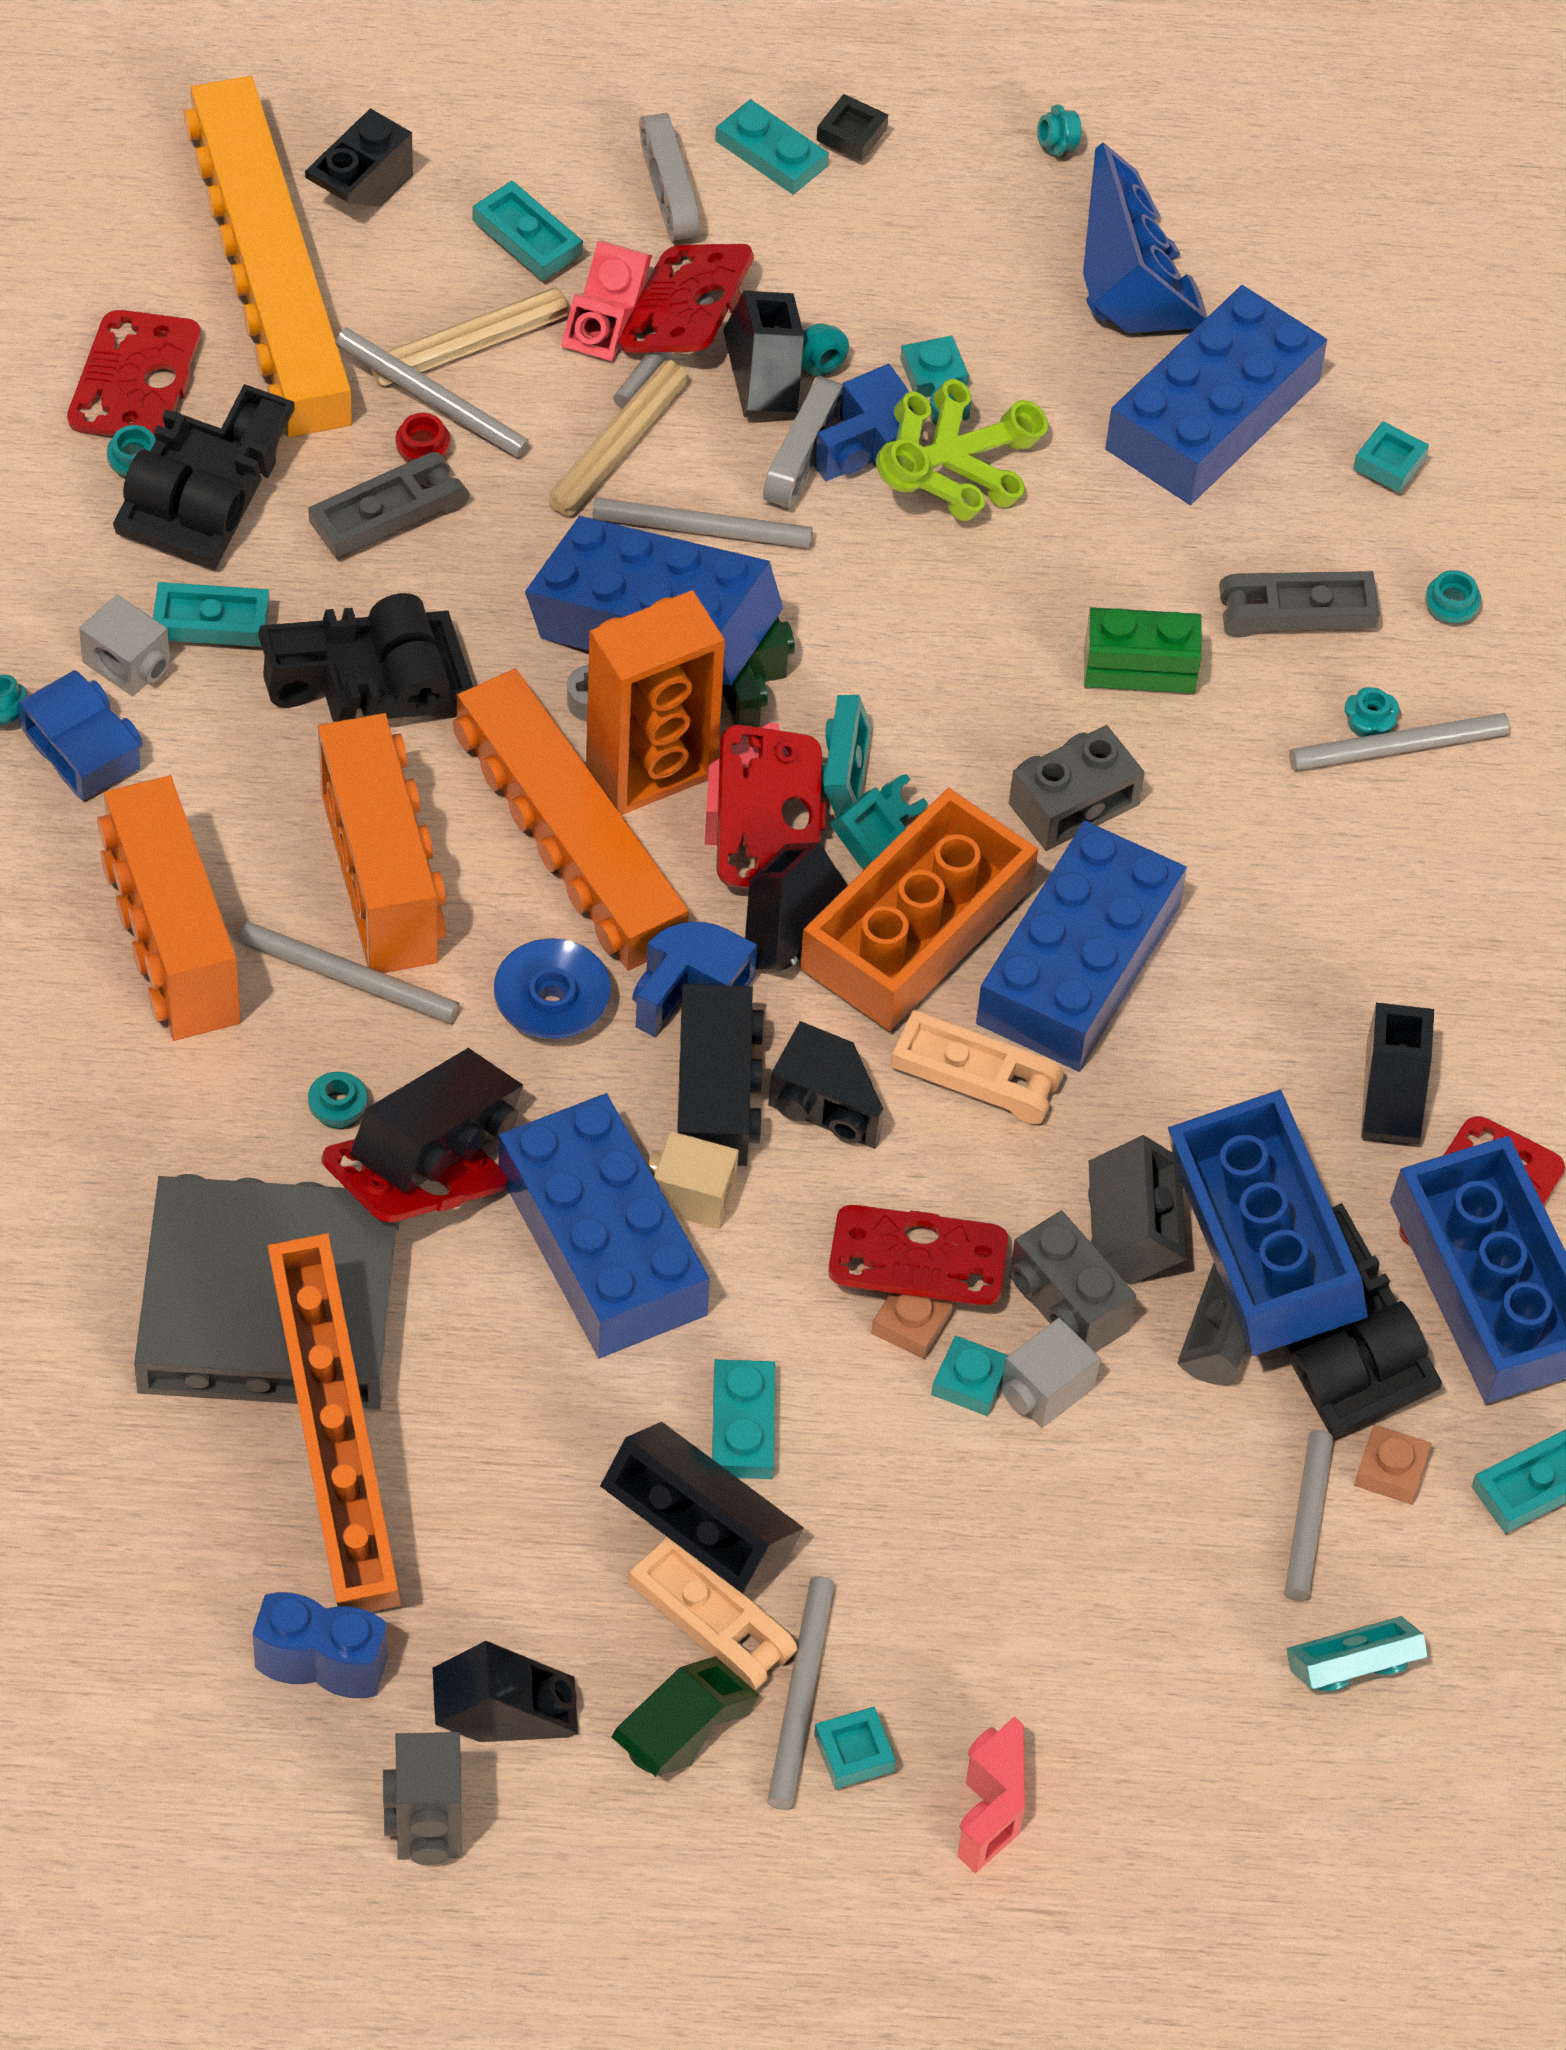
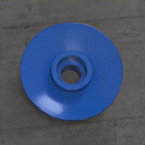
M555 938L531 941L513 950L500 964L494 981L495 1001L503 1017L519 1031L544 1039L567 1038L580 1034L592 1027L606 1011L611 993L607 969L592 951L578 943ZM549 996L558 997L560 1000L547 1001L544 999Z

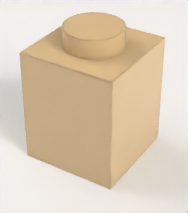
M670 1131L663 1152H652L647 1165L676 1218L720 1229L737 1180L739 1150Z

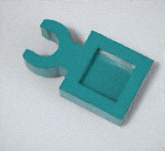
M953 335L901 345L900 360L912 391L918 392L925 397L931 396L930 405L932 411L930 419L935 425H937L939 410L935 406L933 399L935 392L948 379H957L966 386L968 385L969 375ZM949 394L950 398L956 401L954 397ZM971 401L963 410V420H967L970 417Z
M907 774L887 782L881 791L875 787L865 792L829 823L862 869L876 859L906 829L902 822L921 814L928 804L924 798L910 805L903 801L901 788L911 780Z

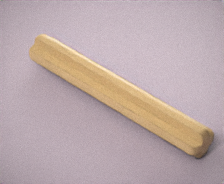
M554 287L386 352L421 373L565 318L568 315V302L562 291ZM371 368L372 375L380 386L395 383Z
M666 360L656 369L550 491L549 497L551 500L549 505L554 511H559L563 516L568 517L572 516L686 385L687 371L682 365H677L672 360Z

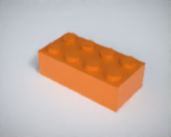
M693 590L673 598H662L648 608L622 618H611L603 622L599 627L589 630L586 767L621 815L708 781L709 765L718 759L725 639Z
M386 713L318 725L321 796L367 967L382 973L438 963V940L446 938V926L441 906L446 905V895L440 871L431 872L428 862L429 859H433V849L427 825L418 826L415 816L416 813H420L419 796L414 779L405 780L402 768L407 767V755L401 733L391 734Z
M168 775L105 791L106 815L97 817L98 829L105 849L100 851L102 866L108 884H117L120 895L116 896V904L123 928L125 930L132 928L136 941L132 942V950L140 975L148 974L152 987L147 989L148 997L156 1022L166 1020L173 1041L241 1024L237 958L172 776Z
M948 787L803 929L800 969L890 1032L1033 888L1038 848Z

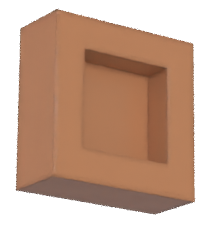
M890 1293L872 1322L871 1334L925 1359L950 1319L954 1302Z
M1374 1424L1354 1486L1412 1505L1432 1443Z

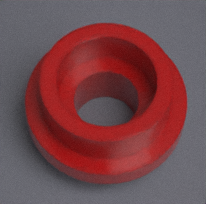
M416 413L410 415L403 421L396 433V449L400 456L409 462L432 452H438L444 457L450 448L449 431L442 421L433 414Z

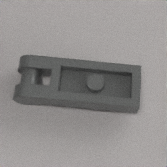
M432 452L308 507L309 522L337 559L440 511L445 513L455 512L466 504L470 494L461 480L452 478L449 475L450 466L443 456L438 452ZM424 485L425 487L430 488L423 490L420 486Z
M1373 571L1237 573L1225 576L1219 582L1221 602L1227 605V609L1223 613L1224 630L1227 635L1232 637H1246L1256 630L1377 628L1380 614ZM1251 600H1263L1264 604H1249L1248 602Z

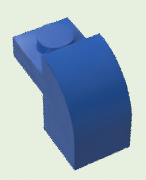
M890 364L843 382L840 419L843 422L817 432L815 468L825 482L843 474L855 473L871 462L876 467V456L879 450L886 443L896 441L900 423L894 416V407L909 390Z
M685 922L662 930L647 944L646 972L639 979L633 992L632 1000L636 1002L635 1027L656 1037L681 1004L683 984L749 986L755 978L757 944L722 926L707 922Z

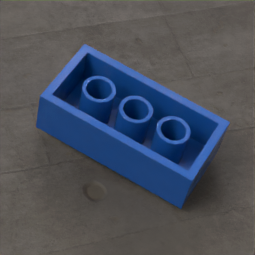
M1241 285L1111 408L1105 450L1191 506L1320 381L1328 339L1249 288Z
M578 516L525 591L541 639L589 650V630L599 627L603 622L611 618H622L648 608L662 598H673L693 590L725 639L723 684L729 686L732 685L783 610L769 560L584 516Z
M1084 820L981 984L976 1024L1080 1072L1180 907L1187 866Z
M1281 1089L1168 1127L1176 1170L1252 1356L1368 1318L1361 1275Z
M607 1093L498 1134V1166L508 1179L506 1188L598 1359L708 1315L710 1278Z
M1508 1135L1401 1168L1390 1204L1484 1403L1488 1404L1566 1379V1251L1510 1136Z

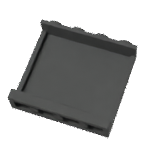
M182 1174L177 1177L158 1176L134 1361L137 1394L298 1404L268 1245L329 1233L363 1408L381 1409L383 1389L382 1365L396 1230H399V1221H381L375 1218L346 1188L325 1187L316 1182H300L293 1185L265 1183L255 1178H241L231 1181L205 1179L195 1174Z

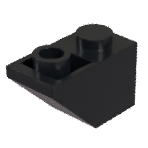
M370 108L305 170V178L347 203L382 206L413 176L412 132Z
M743 291L723 329L744 417L794 419L798 411L804 333L794 293Z
M820 842L785 844L749 880L745 938L757 944L756 969L782 971L796 964L801 959L803 929L848 886Z
M1376 1002L1366 1047L1361 1138L1419 1145L1432 1059L1434 1009Z
M799 1021L771 1073L768 1106L778 1109L781 1114L795 1121L805 1120L827 1129L843 1141L849 1143L859 1142L876 1149L880 1141L883 1107L854 1042Z
M484 1641L432 1668L435 1725L452 1732H460V1735L478 1742L569 1738L578 1734L575 1678L572 1675L488 1641Z

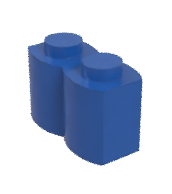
M73 670L18 701L19 724L39 753L52 763L62 780L81 800L88 799L140 769L139 748L142 747L140 734L128 718L120 720L110 710L109 699L97 681L91 680L88 682L79 672Z
M276 1592L264 1596L252 1633L255 1668L259 1672L282 1683L308 1684L316 1682L325 1690L348 1698H369L377 1695L388 1659L387 1623L382 1618L372 1612L356 1607L339 1606L325 1609L315 1600L295 1593Z

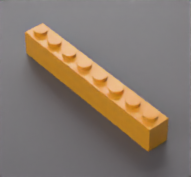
M253 76L190 86L192 108L184 109L183 111L186 132L190 141L198 140L200 147L195 148L200 178H210L212 186H207V197L212 217H222L224 224L219 225V237L225 257L233 256L236 263L230 267L232 283L237 297L246 296L248 304L243 305V317L249 337L257 335L260 344L255 345V356L260 376H270L272 385L267 386V392L294 401L295 410L285 427L288 438L352 426L351 389Z

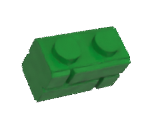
M1090 607L1084 646V687L1195 694L1202 652L1201 614Z

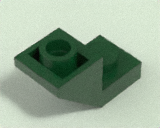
M777 617L732 685L724 684V698L734 725L760 727L761 707L768 705L765 682L786 678L788 655L795 652L794 637L788 621L780 622L779 617Z
M716 1656L678 1668L615 1729L611 1738L629 1753L630 1759L636 1766L657 1777L692 1765L713 1726L748 1715L759 1694Z

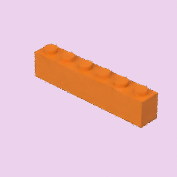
M516 668L457 694V719L453 720V730L458 742L464 750L469 751L472 749L481 762L482 773L490 788L494 791L500 789L509 802L512 818L521 831L529 830L537 841L538 852L546 868L550 872L558 871L565 881L567 894L574 908L579 913L586 912L595 924L596 935L602 948L609 955L615 953L627 971L646 963L647 944L649 941L668 927L688 922V908Z
M329 1233L268 1245L269 1256L337 1607H356L374 1612L402 1606Z

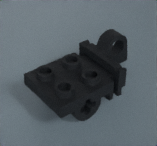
M244 384L221 428L166 409L162 415L165 427L157 425L154 431L156 441L151 451L146 449L140 450L130 464L123 488L125 501L113 522L115 533L216 570L262 480L260 473L264 477L269 478L276 464L278 442L295 410L294 401Z
M398 593L387 596L371 608L368 617L355 618L353 608H344L341 621H337L334 609H327L321 621L260 625L258 636L265 656L263 677L271 702L276 706L284 708L300 706L309 702L319 691L323 690L333 722L354 719L357 709L360 708L364 717L386 713L387 719L457 713V694L473 687L449 611L426 612L422 600L414 594Z
M1343 1203L1332 1207V1210L1361 1275L1368 1318L1282 1346L1325 1427L1333 1436V1441L1441 1389L1442 1380L1428 1357L1427 1344L1415 1317L1403 1301L1397 1302L1389 1287L1390 1280L1386 1273L1378 1276L1380 1262L1376 1255L1372 1256Z

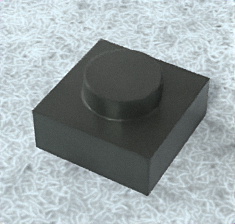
M843 94L817 126L816 141L862 162L887 130L889 115Z

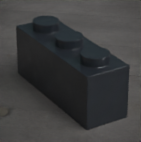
M683 984L677 1133L739 1150L738 1166H747L749 1143L760 1144L761 1108H750V1094H761L762 1059L751 1058V1044L762 1045L764 1010L752 1009L753 986Z
M467 1048L366 1108L350 1156L406 1194L427 1180L435 1181L443 1174L446 1168L460 1159H470L481 1146L494 1138L498 1139V1134L511 1130L519 1116V1110L515 1107L523 1084L470 1048Z
M663 1422L625 1437L600 1485L601 1488L742 1594L778 1577L804 1529L803 1526Z

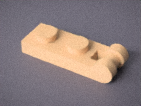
M916 1010L912 1011L894 1048L890 1066L1010 1110L1016 1118L1028 1124L1042 1123L1050 1106L1047 1100L1048 1094L1057 1090L1064 1075L1061 1066L1053 1060ZM1013 1076L1026 1079L1028 1082L1027 1087L1011 1082Z
M668 1537L629 1571L628 1584L711 1656H716L755 1691L767 1681V1671L775 1663L785 1664L798 1650L794 1639L783 1627L744 1594ZM747 1634L751 1635L759 1643L751 1653L739 1644Z

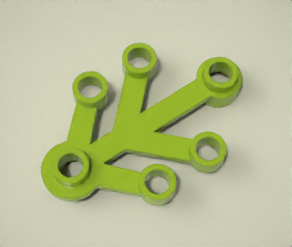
M948 379L935 392L933 397L935 406L939 410L933 443L922 447L919 444L921 427L931 415V405L928 399L918 392L911 391L906 393L894 407V416L900 423L896 441L886 443L876 456L878 473L886 484L897 491L906 493L922 488L946 500L952 515L962 521L972 520L984 508L985 497L982 491L970 483L960 485L934 471V468L944 466L987 487L989 498L999 507H1011L1023 495L1025 490L1024 483L1015 472L1010 470L1001 471L973 457V455L1004 445H1008L1013 449H1026L1034 446L1048 430L1047 417L1038 405L1027 400L1017 401L1003 414L999 423L958 436L963 410L971 401V393L963 382L957 379ZM949 394L953 396L956 401L952 400ZM909 407H911V408L916 412V414L913 413V412L909 409ZM1002 485L1005 486V487L1009 490V492H1007V491L1002 487ZM962 498H964L966 501H968V503L970 504V506L967 505V504L963 501Z

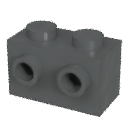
M1105 725L1088 734L1079 733L1073 736L1062 747L1044 756H1032L1023 761L1017 769L1013 770L1008 804L1043 849L1048 851L1072 839L1084 820L1098 826L1140 804L1145 771L1109 726Z
M1142 1135L1089 1160L1090 1188L1088 1190V1198L1091 1208V1243L1121 1278L1132 1285L1187 1260L1183 1184L1175 1167L1173 1153L1145 1135Z
M1063 1210L1014 1240L1009 1277L1013 1280L1018 1290L1033 1303L1050 1324L1057 1318H1060L1095 1353L1129 1332L1136 1293Z
M460 1732L395 1733L396 1769H383L384 1836H397L398 1860L411 1859L413 1862L421 1865H436L447 1861L448 1858H462Z

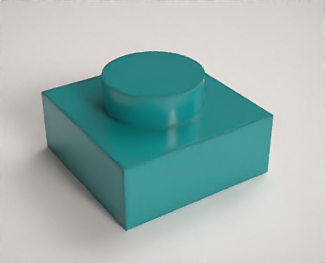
M1382 421L1356 454L1353 469L1401 493L1426 460L1429 444Z
M955 1335L935 1377L931 1395L988 1416L1001 1388L1005 1360L1009 1355Z
M875 1706L815 1724L814 1737L835 1789L895 1771L896 1759Z

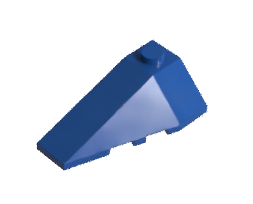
M1102 142L1095 148L1083 275L1089 296L1086 298L1087 304L1103 322L1111 320L1126 333L1195 329L1207 318L1200 291L1192 276L1186 274L1181 278L1173 262L1180 255V252L1175 242L1167 238L1163 230L1155 222L1160 213L1138 171Z

